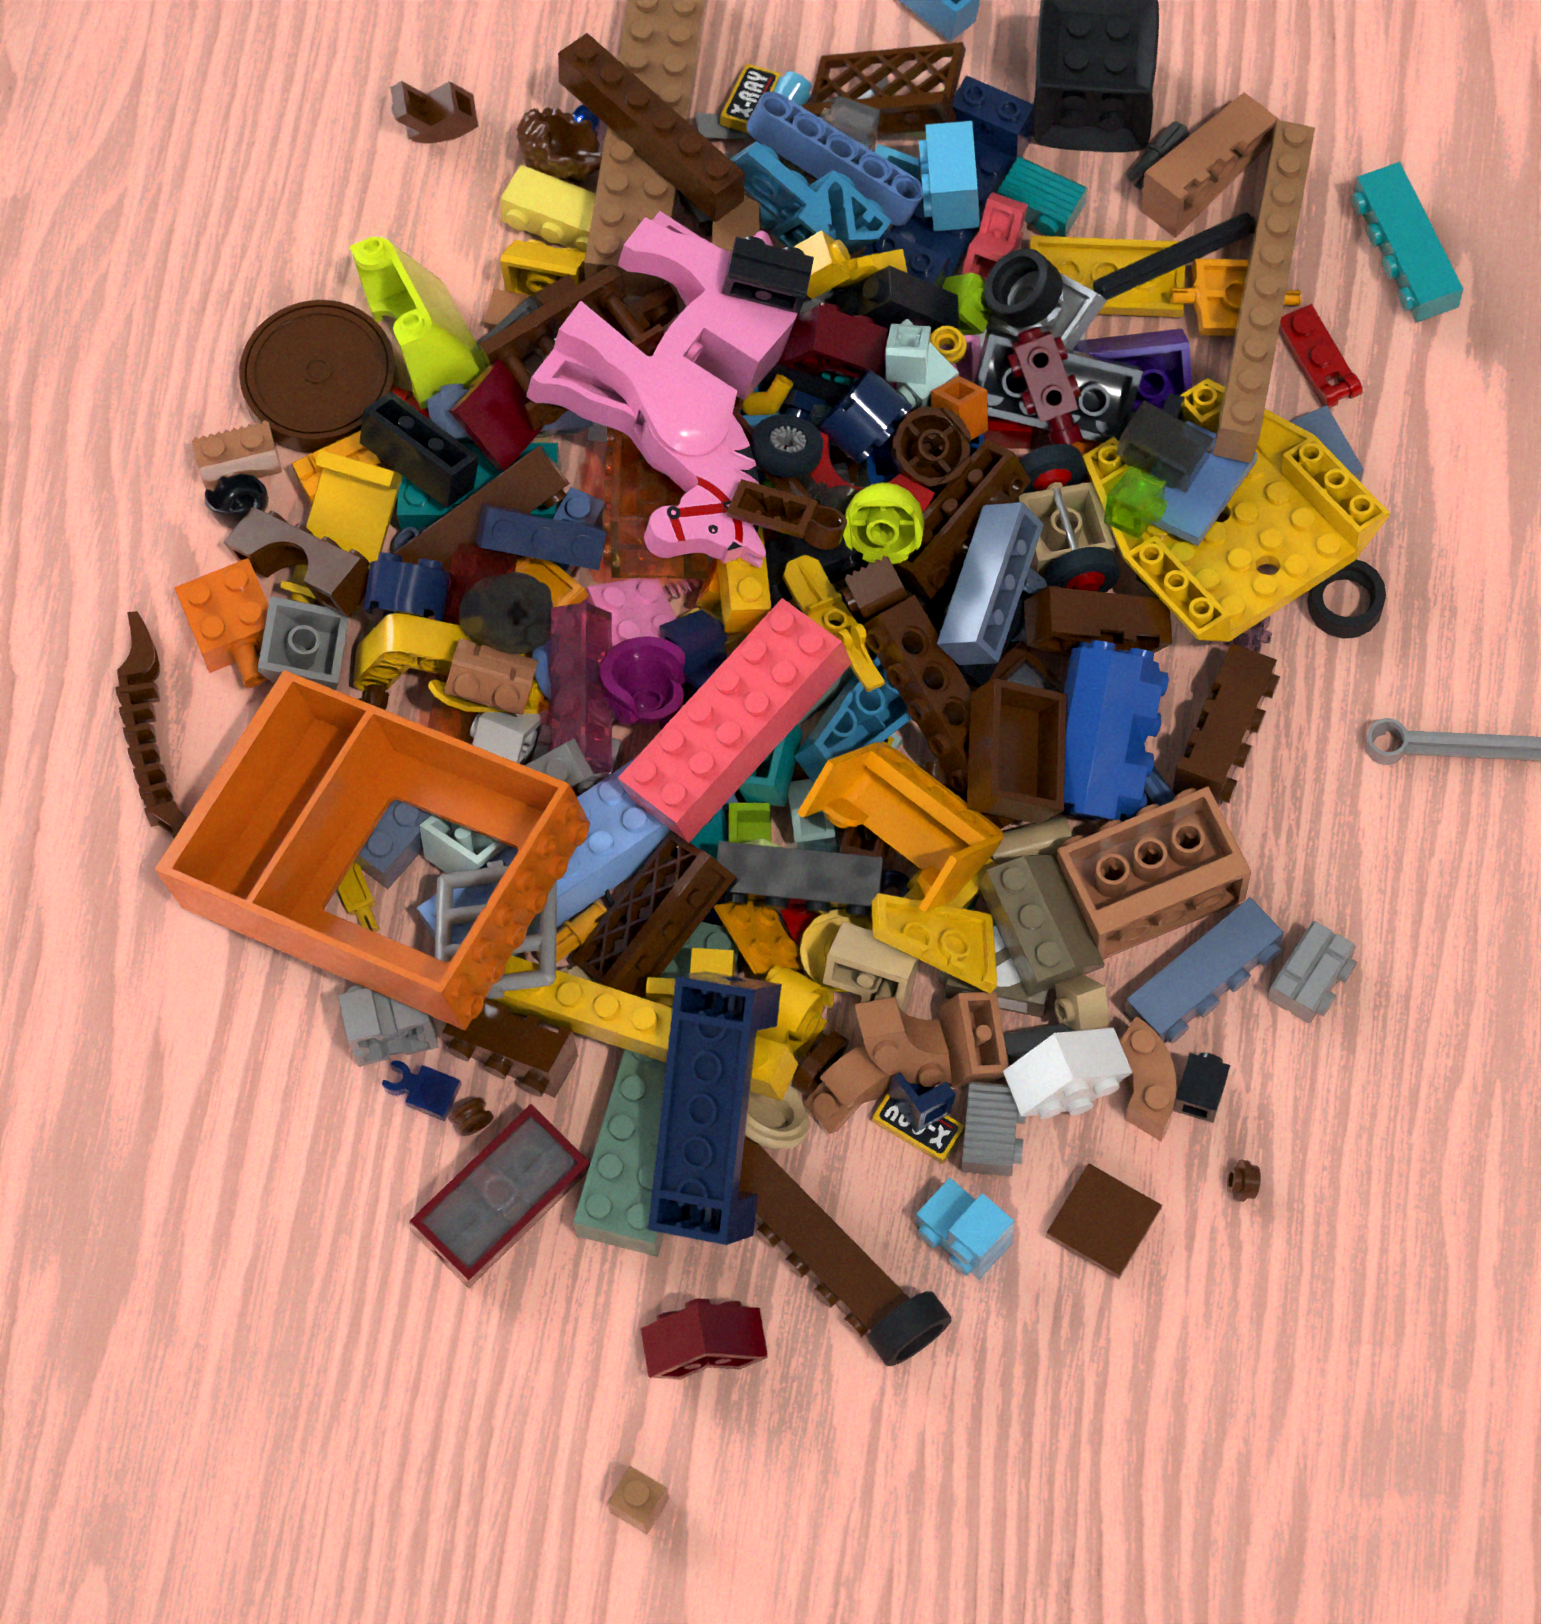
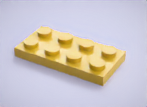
M1031 235L1030 249L1037 250L1063 275L1094 291L1093 282L1096 279L1180 241ZM1185 265L1107 300L1098 314L1183 317L1184 303L1171 304L1169 301V291L1171 287L1184 288Z

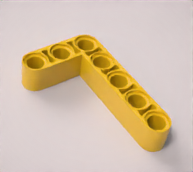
M394 613L385 616L357 645L353 685L355 688L366 692L368 685L378 684L383 685L386 691L409 668L448 676L459 639L477 643L478 646L485 645L531 659L535 642L414 615Z

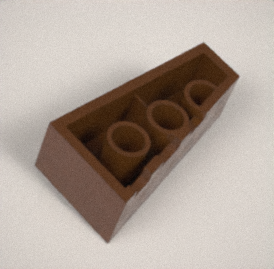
M1231 643L1214 681L1211 691L1213 696L1206 699L1197 724L1199 730L1193 728L1187 742L1184 757H1180L1176 766L1172 790L1175 795L1191 788H1195L1198 791L1209 787L1219 808L1222 801L1230 803L1238 782L1232 779V776L1237 766L1245 767L1252 745L1246 744L1251 731L1258 734L1266 714L1265 710L1260 709L1264 698H1273L1280 680V676L1274 674L1277 659Z

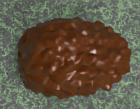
M546 107L541 113L537 108H533L524 113L516 129L518 133L516 138L520 143L519 152L523 155L526 167L562 181L568 179L570 182H575V180L583 181L589 174L600 170L602 154L598 151L600 142L596 139L597 131L592 129L593 123L588 120L574 121L572 114L563 113L559 108L553 110Z

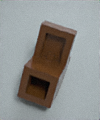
M403 81L390 87L393 115L395 120L406 125L408 139L411 141L430 144L454 140L479 127L474 95L450 81L427 94Z

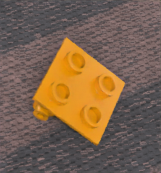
M748 901L746 906L731 903L714 906L715 911L754 975L765 974V977H767L769 971L775 965L781 968L788 967L792 970L803 969L799 959L798 946L789 938L782 927L775 909L764 907V901Z

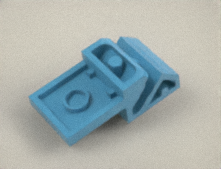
M757 141L730 158L733 163L745 172L744 191L779 221L771 234L786 247H794L822 230L834 240H841L846 246L849 255L878 240L892 222L884 214V209L877 202L866 199L855 189V184L849 177L842 173H837L835 170L830 171L808 185L807 180L800 173L789 170L778 160L779 157L773 149L759 144Z

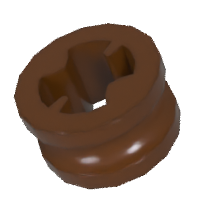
M483 1098L470 1100L453 1112L451 1118L454 1123L461 1124L459 1132L462 1136L477 1133L492 1122L494 1116L491 1111H485L486 1102Z

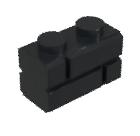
M736 237L729 255L721 294L799 314L806 298L814 257L805 255L801 249L789 246L782 249L766 245L758 237Z

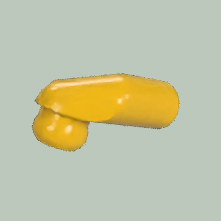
M776 375L767 391L754 392L753 390L743 401L742 411L747 415H775L793 387V383L782 375Z

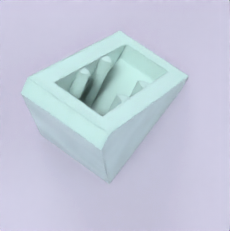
M891 324L886 345V381L926 384L931 326Z

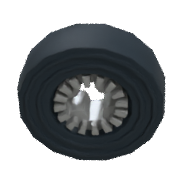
M787 414L772 415L761 420L754 428L750 446L755 463L761 469L775 476L793 478L809 474L819 465L823 450V438L820 431L807 420Z

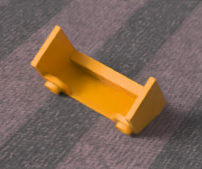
M881 742L872 743L828 760L797 812L798 815L805 818L823 811L826 813L827 819L840 828L856 827L863 824L920 868L922 872L918 877V882L922 887L921 891L925 898L919 909L925 913L953 900L995 853L1004 838L1002 831L978 811L967 809V803L900 751Z

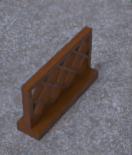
M963 42L823 55L820 59L809 104H802L801 107L851 138L926 131L925 125L955 122L956 115L952 107L966 48ZM952 57L951 61L939 70L933 66L941 58ZM906 61H917L914 66L903 74L897 69ZM872 64L883 65L868 77L862 73ZM831 68H847L835 79L831 80L829 78ZM925 70L932 74V76L918 86L911 82ZM891 73L896 77L894 81L882 90L876 86L877 83ZM854 77H857L861 82L845 93L841 87ZM940 83L945 86L944 91L929 92ZM904 86L910 90L906 95L892 96ZM869 89L875 93L871 98L857 99ZM833 93L840 97L836 101L823 102Z
M671 830L571 960L604 986L643 998L646 994L647 977L659 978L736 876L704 850H700L692 843H687ZM678 846L677 859L667 863V859ZM675 873L674 882L664 886L665 876ZM653 882L652 891L642 895V891L648 883ZM650 905L649 915L639 919L640 909ZM627 915V923L617 928V923L620 919ZM625 938L624 947L614 951L615 941ZM602 947L601 957L588 962L596 950Z

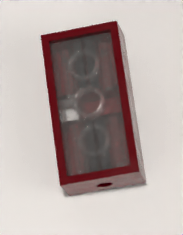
M530 1104L409 1220L410 1230L469 1289L588 1173L590 1162Z

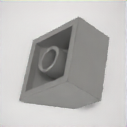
M271 596L257 671L273 683H276L283 670L336 690L349 617L327 607Z

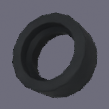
M1023 248L1011 251L1000 258L992 267L985 281L984 296L988 306L1010 326L1024 328L1039 323L1053 311L1062 294L1063 280L1059 270L1037 250ZM1039 271L1038 283L1028 298L1018 304L1007 305L1008 295L1017 280L1027 273Z
M1356 559L1309 590L1307 599L1309 615L1315 625L1328 635L1342 639L1357 638L1370 632L1379 622L1386 599L1385 583L1376 569L1368 563ZM1336 580L1358 582L1370 594L1369 608L1363 614L1355 617H1344L1333 613L1325 606L1323 601V593L1328 584Z
M925 1291L907 1300L884 1317L869 1333L868 1342L886 1366H895L914 1356L933 1342L951 1323V1315L933 1291Z

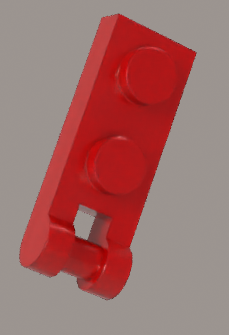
M1312 304L1281 317L1279 332L1323 407L1327 405L1330 409L1337 406L1340 399L1347 396L1352 399L1362 395L1363 389L1359 378L1350 370ZM1335 378L1339 381L1338 384L1333 386L1327 383Z

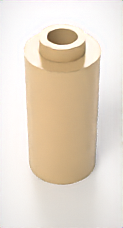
M1063 816L1044 821L1041 824H1033L1002 832L1004 838L990 858L997 865L1026 855H1054L1055 859H1057V849L1061 848L1063 842L1072 838L1067 819Z

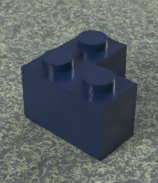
M702 609L659 626L661 637L678 645L685 653L686 662L683 670L686 682L681 685L684 691L683 705L687 703L727 659L725 649L727 633H724V625L720 620L715 619Z

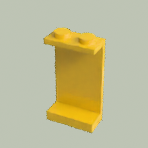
M319 450L315 465L323 467L306 528L320 539L324 536L329 537L341 549L347 552L351 549L358 551L369 563L377 561L378 553L382 552L403 475L385 468ZM295 565L291 581L282 580L280 588L292 591L290 599L314 604L316 597L304 583L308 565ZM359 606L355 608V610L362 611Z

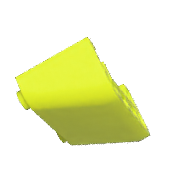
M370 237L349 246L369 309L375 321H382V316H390L396 319L393 326L394 334L400 345L413 385L412 390L421 410L428 408L427 399L439 393V387L463 384V389H471L469 385L487 366L485 365L481 350L444 282L383 237Z

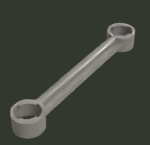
M1383 718L1374 722L1369 728L1365 742L1368 756L1374 762L1382 765L1394 764L1404 754L1541 761V737L1406 730L1402 723L1391 718ZM1386 731L1394 733L1400 739L1401 745L1398 746L1396 751L1385 752L1374 745L1375 739L1381 735H1386Z

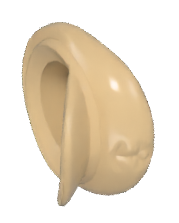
M794 1078L790 1082L783 1101L750 1091L745 1136L762 1146L772 1149H788L803 1142L809 1131L810 1120L798 1090L792 1087Z

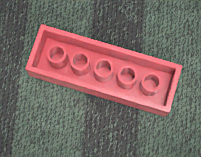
M782 598L618 777L630 799L687 843H690L852 664L842 641Z

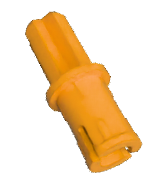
M595 901L591 907L571 922L566 920L562 923L563 928L556 933V963L577 947L580 948L605 916L603 913L607 909L599 901Z

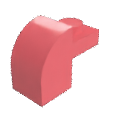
M993 192L987 198L979 232L969 244L962 275L965 273H975L986 281L990 270L1000 258L1011 251L1019 250L1024 234L1021 230L1028 208L1027 204Z

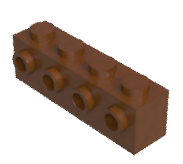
M986 439L970 457L969 464L962 474L950 481L923 512L924 530L921 546L917 551L915 549L909 553L907 560L892 564L904 586L932 599L965 560L983 505L1013 503L1023 493L1031 479L1014 452Z

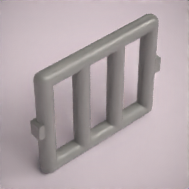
M504 860L487 862V868L444 873L438 877L435 958L444 962H449L453 958L461 944L452 945V925L475 922L482 909L487 905L481 904L453 908V889L499 883L509 865L505 864ZM557 881L548 894L544 909L539 913L540 933L526 935L522 945L512 953L539 950V970L503 975L498 983L493 984L486 996L487 999L503 998L505 991L545 987L555 982Z

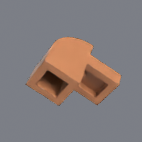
M862 1044L846 1053L819 1077L822 1082L803 1103L829 1134L839 1131L863 1103L879 1099L890 1087L892 1076L876 1066L869 1057L865 1045Z

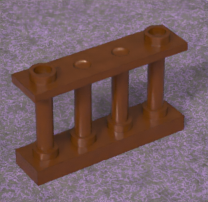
M611 264L481 342L479 346L485 365L488 367L496 359H500L527 395L532 375L520 359L537 349H541L548 356L554 348V339L557 337L559 328L580 301L596 314L603 309H608L632 341L630 342L647 356H653L664 336V329L658 324L650 330L644 331L621 300L627 296L622 274L614 264ZM532 400L524 405L529 424L534 431L544 425L556 422L563 413L569 410L559 405L535 403Z

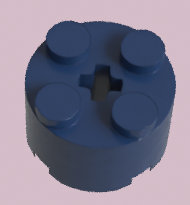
M870 368L848 388L849 391L841 400L838 399L818 424V428L828 435L829 439L858 465L874 450L875 447L871 445L872 443L880 447L894 432L895 429L892 427L893 423L891 422L894 420L898 423L913 406Z
M378 553L377 561L370 562L363 611L372 615L373 608L375 607L383 610L382 618L390 614L402 613L423 618L434 617V620L443 622L451 576L444 572L445 569L442 568L443 563L430 559H419L418 565L402 562L403 557L400 555Z

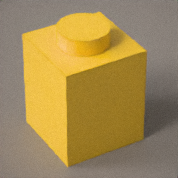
M821 230L794 246L801 249L805 255L814 257L806 294L811 299L820 296L852 277L847 261L850 260V255L841 240H834Z

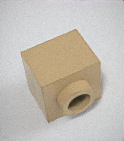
M1084 974L1055 984L1057 1000L1054 1007L1060 1023L1075 1031L1093 1030L1110 1025L1106 987Z

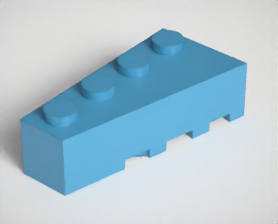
M902 644L904 649L908 652L906 646ZM872 650L869 652V656L885 680V685L867 693L856 675L853 674L794 755V758L813 783H815L828 760L875 742L882 743L911 720L906 704L896 687L889 682L886 670L876 653Z

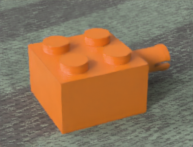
M249 558L174 587L209 673L236 663L245 687L252 688L266 682L268 678L260 674L257 669L260 658L258 654L261 652L269 605Z

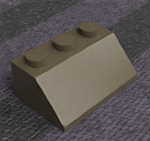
M1054 855L1021 856L985 871L978 887L993 916L1028 996L1055 987V984L1104 968V961Z

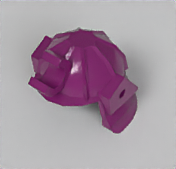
M650 636L636 637L617 644L605 655L600 666V677L603 685L608 690L604 694V698L620 723L633 725L636 722L645 724L648 727L651 724L658 723L662 730L676 715L678 709L683 704L684 691L681 685L686 682L683 670L686 662L685 653L681 647L663 638Z

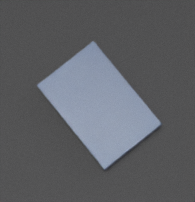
M1187 421L1129 503L1128 513L1198 546L1257 462V452L1254 453L1252 463L1212 455L1216 433Z

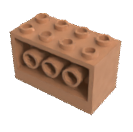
M1209 787L1198 791L1195 788L1187 789L1176 795L1172 802L1160 807L1158 804L1146 806L1137 812L1136 817L1121 822L1119 819L1110 821L1100 827L1099 832L1085 838L1083 835L1074 836L1063 842L1061 848L1057 849L1056 861L1103 960L1245 901L1251 876V870Z

